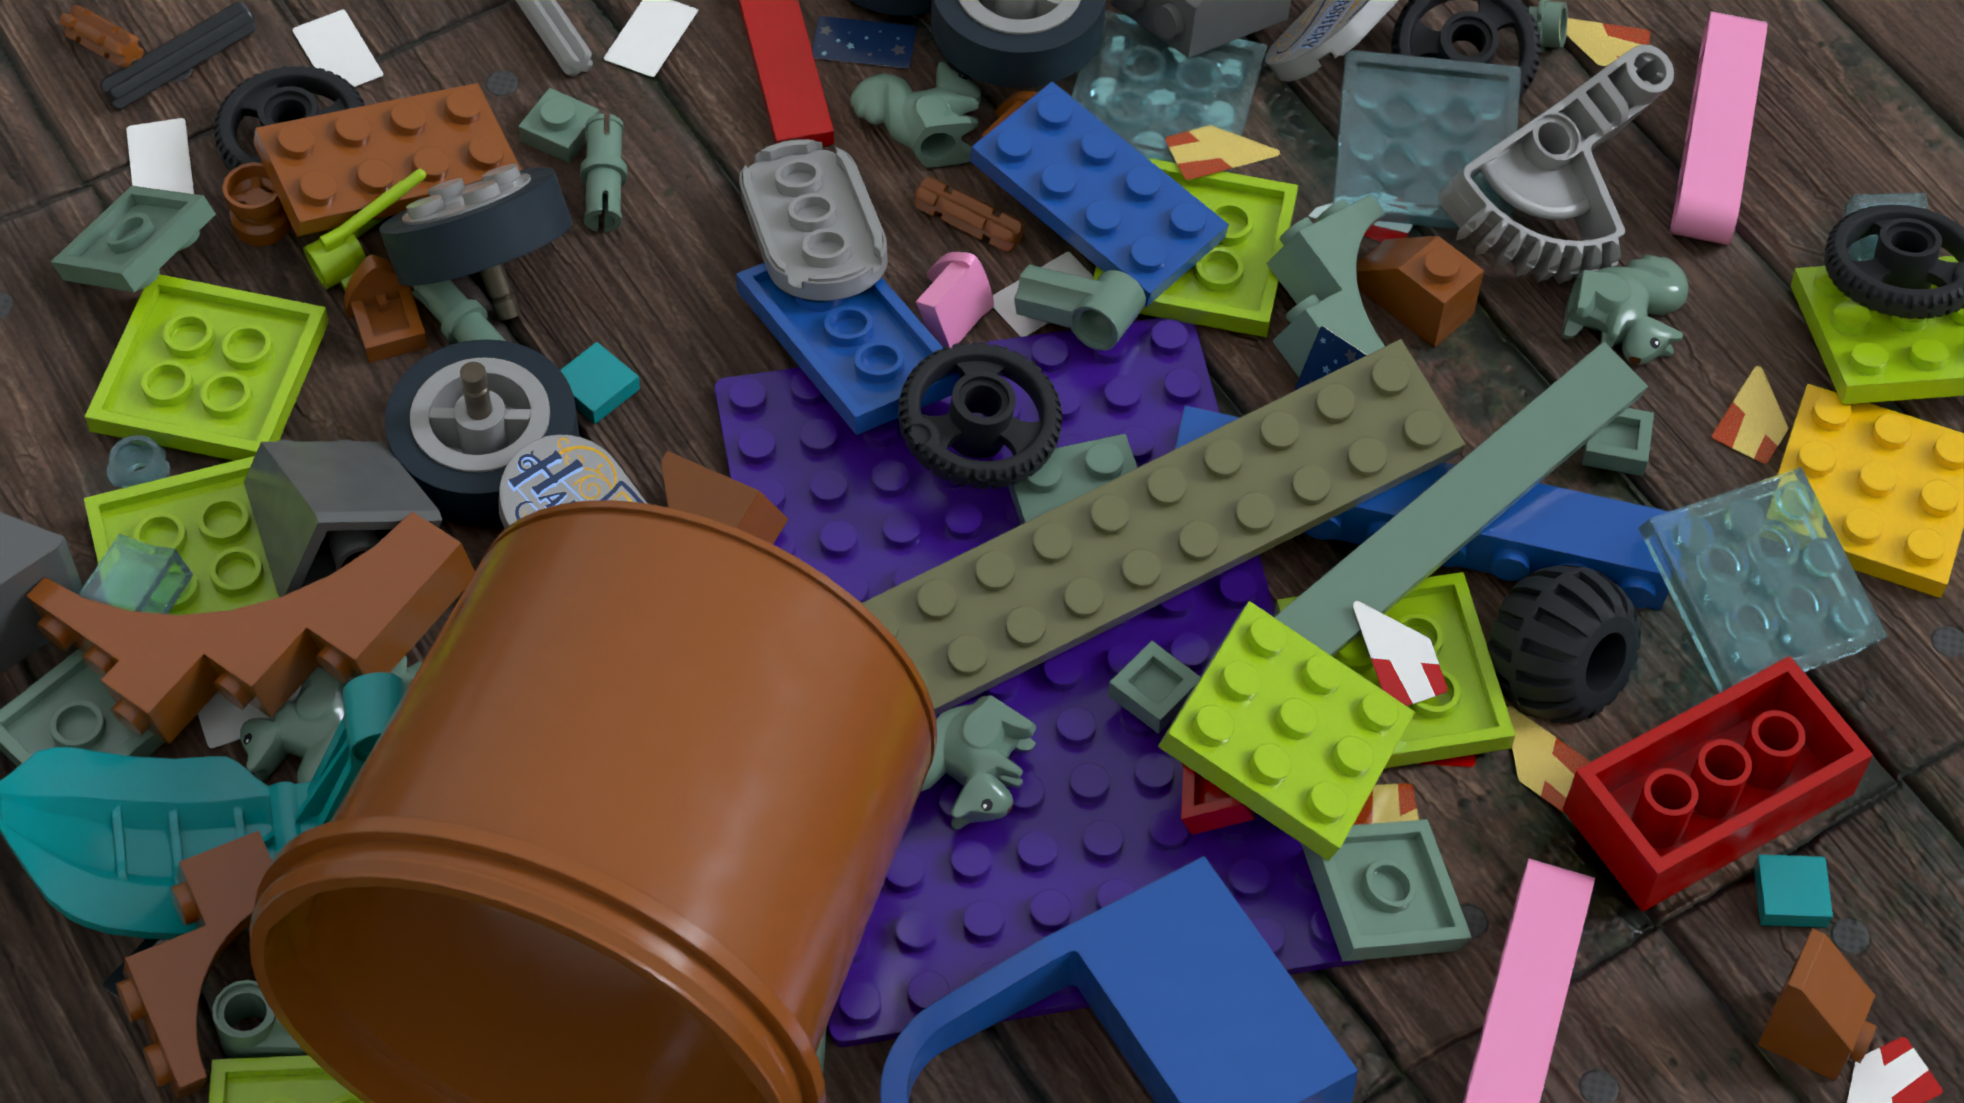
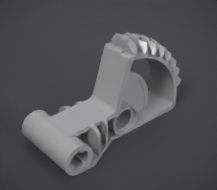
M1642 44L1632 48L1563 100L1467 164L1438 193L1440 205L1459 227L1456 240L1470 237L1476 242L1474 256L1489 251L1494 255V268L1505 266L1508 262H1512L1515 277L1526 275L1532 270L1537 283L1548 280L1553 276L1558 284L1564 281H1570L1573 277L1576 278L1583 270L1597 271L1605 267H1615L1618 265V261L1621 258L1619 238L1625 234V228L1592 155V150L1601 143L1607 142L1616 136L1668 89L1674 78L1673 65L1668 56L1652 45ZM1481 173L1496 193L1506 202L1531 216L1547 220L1574 218L1583 241L1552 238L1525 228L1501 212L1478 188L1472 178Z

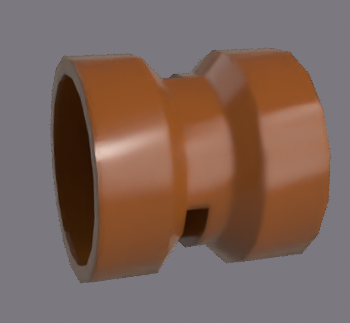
M251 162L231 170L224 179L222 189L227 208L230 210L229 215L235 236L241 242L250 246L261 247L274 244L283 239L290 231L291 223L263 163Z

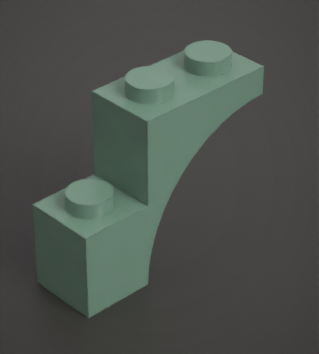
M1372 194L1351 205L1345 199L1337 201L1316 218V223L1314 224L1309 217L1298 221L1280 236L1279 240L1284 246L1266 263L1297 304L1285 315L1290 324L1272 342L1298 377H1300L1321 326L1326 327L1367 355L1385 347L1371 325L1363 307L1356 274L1357 253L1363 235L1385 214V211Z

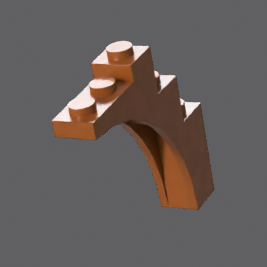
M412 511L374 547L333 574L285 596L234 610L185 615L128 611L83 598L46 577L26 597L41 617L36 627L51 643L63 651H67L73 645L85 653L82 656L83 661L102 678L101 682L116 702L110 709L111 713L136 735L142 736L148 729L167 744H170L217 692L239 709L244 710L250 703L272 718L319 665L342 683H347L350 678L354 679L369 673H390L465 590L475 571L460 541Z

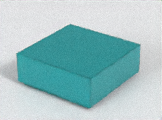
M598 342L594 343L560 370L572 389L576 409L594 424L640 389L639 376Z
M1758 854L1753 867L1760 925L1827 928L1833 918L1826 858L1819 856Z

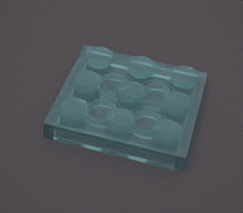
M1105 11L1101 43L1090 61L1080 69L1071 97L1146 158L1176 163L1165 141L1166 137L1206 126H1213L1243 137L1263 69L1267 44L1236 39L1187 58L1127 15ZM1234 168L1224 170V172L1233 173Z
M1349 50L1345 54L1333 204L1341 199H1345L1351 205L1372 194L1385 211V214L1378 221L1459 229L1458 225L1440 205L1438 193L1467 164L1518 130L1521 67ZM1481 173L1474 176L1472 180L1484 195L1501 212L1513 219V206L1496 193Z
M1802 467L1652 517L1638 528L1719 693L1789 655L1805 672L1873 647L1888 637Z

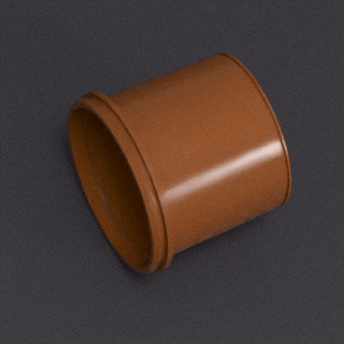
M617 500L579 501L537 510L518 519L504 529L490 545L331 821L304 831L293 838L272 859L257 888L255 909L252 913L249 930L251 965L257 984L267 1004L296 1043L324 1071L364 1103H826L825 1080L816 1052L934 759L937 745V722L933 703L925 682L897 639L854 596L801 559L743 530L682 510L639 502Z

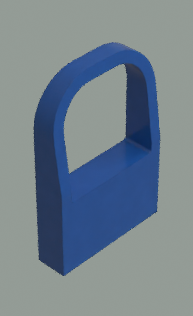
M1205 856L1037 941L922 1010L902 1030L889 1051L883 1068L880 1088L881 1103H909L910 1093L915 1080L923 1068L939 1053L1069 985L1076 986L1155 1103H1352L1358 1069Z

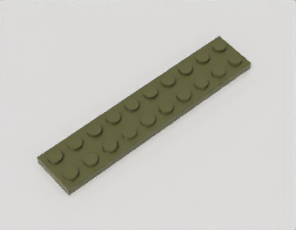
M1399 339L861 604L879 619L911 658L925 682L936 716L1461 454L1466 444L1402 339Z

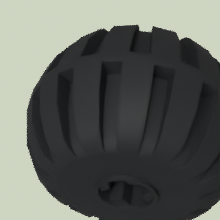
M1557 565L1530 573L1527 577L1521 579L1512 588L1511 595L1506 596L1498 609L1500 613L1497 619L1493 620L1489 633L1491 640L1488 641L1487 647L1502 695L1515 704L1520 712L1527 716L1550 719L1551 723H1579L1587 717L1591 719L1601 713L1604 706H1609L1617 698L1619 691H1623L1630 680L1628 678L1631 670H1634L1638 659L1637 650L1641 645V630L1636 608L1624 590L1601 572L1573 565Z

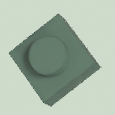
M549 88L519 124L520 142L567 163H571L587 142V120L593 115L599 114V109Z
M1627 408L1584 445L1582 465L1644 476L1649 460L1654 412Z
M1151 641L1109 682L1108 696L1159 734L1177 716L1200 676L1155 642Z

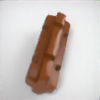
M74 5L69 14L62 13L60 16V24L66 27L65 36L118 66L128 68L134 59L141 60L144 50L138 46L137 36L83 6Z
M926 177L918 186L914 195V205L919 210L934 217L941 213L943 214L941 217L942 221L981 240L988 236L991 238L989 244L1005 252L1014 251L1018 243H1020L1024 234V223L1022 220L1006 212H1002L998 216L996 215L998 210L996 207L956 188L951 193L948 191L950 185L934 177Z

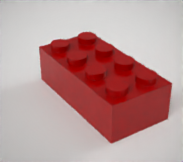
M1789 655L1577 769L1563 811L1643 912L1854 795L1873 754Z

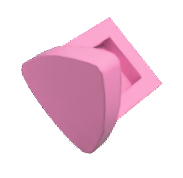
M951 252L942 256L926 273L933 283L916 301L925 327L942 347L949 346L951 348L953 344L959 343L980 318L986 316L994 307L991 287L981 262L975 255L966 252Z

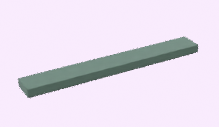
M1602 342L1274 618L1334 657L1362 633L1353 608L1355 601H1360L1385 614L1643 396L1648 385L1605 342Z

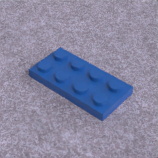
M1052 81L971 148L969 161L1103 272L1116 270L1134 278L1144 291L1146 307L1225 239L1229 226L1227 222Z
M765 263L736 274L738 293L856 435L898 418L899 399L908 375L915 366H918L921 360L930 354L933 355L935 351L943 349L942 345L882 277L867 290L851 297L817 301L799 298L781 290L771 280ZM955 372L942 377L932 384L923 396L921 408L951 396L955 384L962 377Z

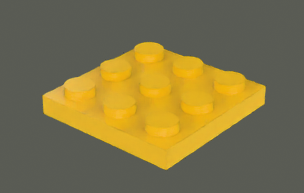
M1807 383L1757 538L1941 598L1948 585L1964 528V433L1871 403L1842 405L1838 393Z

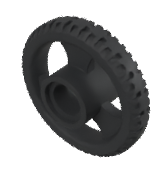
M1409 0L1400 12L1393 29L1391 60L1397 79L1410 98L1413 97L1417 104L1425 110L1429 109L1433 114L1458 121L1482 120V118H1491L1502 111H1506L1522 98L1532 84L1538 70L1541 41L1539 31H1537V24L1532 14L1529 13V9L1521 0H1471L1478 2V12L1462 11L1452 15L1444 23L1441 31L1428 28L1420 19L1435 6L1454 0ZM1513 27L1519 42V62L1514 75L1505 83L1494 77L1489 66L1498 46L1497 31ZM1457 41L1470 42L1477 48L1479 54L1475 56L1461 55L1454 49L1452 44ZM1433 57L1435 69L1445 81L1458 86H1467L1466 97L1452 96L1432 86L1420 74L1414 62L1421 58Z
M291 65V67H275L270 71L264 70L263 73L254 74L253 78L249 77L245 79V82L239 83L238 88H233L231 93L222 101L214 123L216 147L221 160L229 171L242 164L251 162L262 163L259 154L254 157L249 156L239 147L236 141L237 128L244 116L258 118L262 127L365 106V103L351 83L340 75L334 74L329 70L325 71L323 68ZM311 93L326 97L335 103L327 108L318 110L316 99Z
M1886 204L1854 211L1841 219L1831 230L1824 252L1825 268L1832 283L1846 297L1851 298L1852 301L1881 314L1908 319L1943 317L1964 308V226L1958 224V222L1928 209L1909 205ZM1877 234L1879 236L1873 259L1866 261L1850 259L1847 249L1854 242ZM1942 247L1948 251L1958 262H1947L1938 259L1940 248ZM1931 284H1933V285H1935V286L1938 287V288L1930 289Z
M968 342L953 344L952 348L949 346L943 347V349L935 351L933 355L930 354L921 360L918 366H915L908 375L903 385L898 405V422L901 435L913 457L917 456V461L925 469L932 470V474L939 476L942 480L947 481L949 479L951 484H958L965 488L967 485H970L972 489L981 488L982 490H987L988 487H992V489L1008 487L1009 483L1015 485L1039 471L1052 456L1058 443L1062 426V408L1053 383L1046 374H1042L1043 370L1036 366L1032 360L1027 361L1026 356L1020 355L1015 350L1012 352L1008 351V347H1001L998 344L989 346L987 342H973L972 345H969ZM957 372L962 378L954 386L949 412L941 416L921 414V401L928 388L942 377ZM1001 375L1015 382L1030 396L1038 411L1039 421L1026 422L1013 416L1016 403L1015 392ZM972 413H981L988 417H979ZM951 445L954 450L966 457L982 459L997 454L1005 445L1012 452L1013 456L996 461H977L963 458L947 449Z

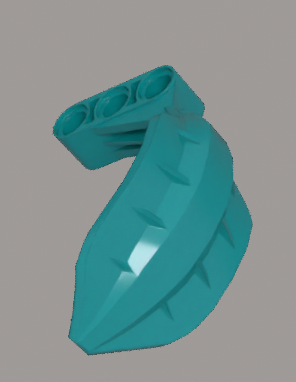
M382 672L358 676L344 686L342 691L344 716L311 782L298 784L279 782L268 786L257 779L239 762L227 756L181 759L134 757L72 747H53L36 751L0 781V833L43 897L52 907L68 919L81 926L106 934L171 940L198 929L195 922L187 926L182 923L171 897L170 887L179 884L176 878L179 861L258 830L272 860L282 847L304 831L329 823L404 696L406 685L403 679L397 675Z

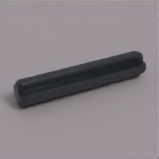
M243 2L231 4L143 55L141 60L136 59L130 67L121 68L103 78L99 85L105 100L115 110H122L252 34L257 28L254 20L255 17Z

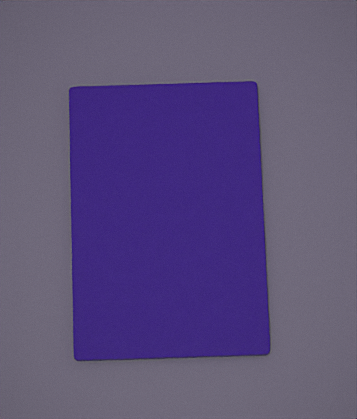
M1164 318L1133 321L1116 345L1106 351L1095 350L1086 346L1078 340L1072 330L987 341L989 346L998 344L1001 347H1008L1010 352L1015 350L1020 355L1026 356L1027 361L1032 360L1036 366L1043 370L1042 374H1046L1053 383L1062 408V426L1056 448L1126 434L1136 465L1140 467L1175 450L1184 406L1219 413L1195 324ZM800 367L726 377L718 380L715 384V397L730 478L761 491L789 519L773 545L794 555L826 575L854 596L860 603L1021 525L1009 487H1000L998 489L988 487L987 490H982L981 488L972 489V486L967 485L965 488L958 484H951L949 479L944 481L939 476H935L932 474V470L925 469L917 461V456L913 457L907 448L905 440H903L898 418L856 435ZM1001 375L1015 392L1016 403L1013 416L1026 422L1039 421L1038 411L1030 396L1015 382ZM952 395L921 408V414L928 416L947 414ZM972 413L979 417H988L981 413ZM951 445L947 449L958 456L977 461H996L1013 456L1012 452L1005 445L997 454L982 459L966 457L954 450ZM1259 555L955 706L970 705L982 696L991 695L1035 724L1036 730L1030 737L1036 743L1033 750L1027 753L1013 750L1008 756V759L1016 763L1023 770V774L1020 777L1023 780L1022 786L1020 788L1005 786L1011 793L1014 802L1012 810L1006 816L993 821L969 823L960 830H954L951 826V811L963 788L959 782L945 774L933 787L920 792L828 1021L830 1038L835 1045L849 1047L897 1039L902 1030L914 1017L949 993L1037 941L1205 856L1289 975L1353 965L1363 961L1342 962L1301 843L1256 812H1254V820L1192 835L1181 820L1182 763L1158 747L1174 719L1158 734L1108 696L1109 682L1151 641L1155 642L1201 677L1238 615L1249 601L1275 617V609ZM1069 985L1000 1022L1088 1008L1090 1005L1076 986Z

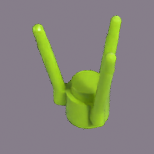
M417 169L338 228L320 236L318 240L303 247L310 267L326 290L339 283L344 291L346 290L351 276L366 258L357 238L388 218L372 220L426 178V172L423 169Z

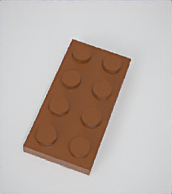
M478 83L257 127L253 144L296 236L338 228L417 169H423L426 172V178L372 220L393 216L406 210L409 204L429 197L428 189L442 182L462 178L464 184L467 185L483 180L482 175L484 173L509 164H517L518 169L521 170Z

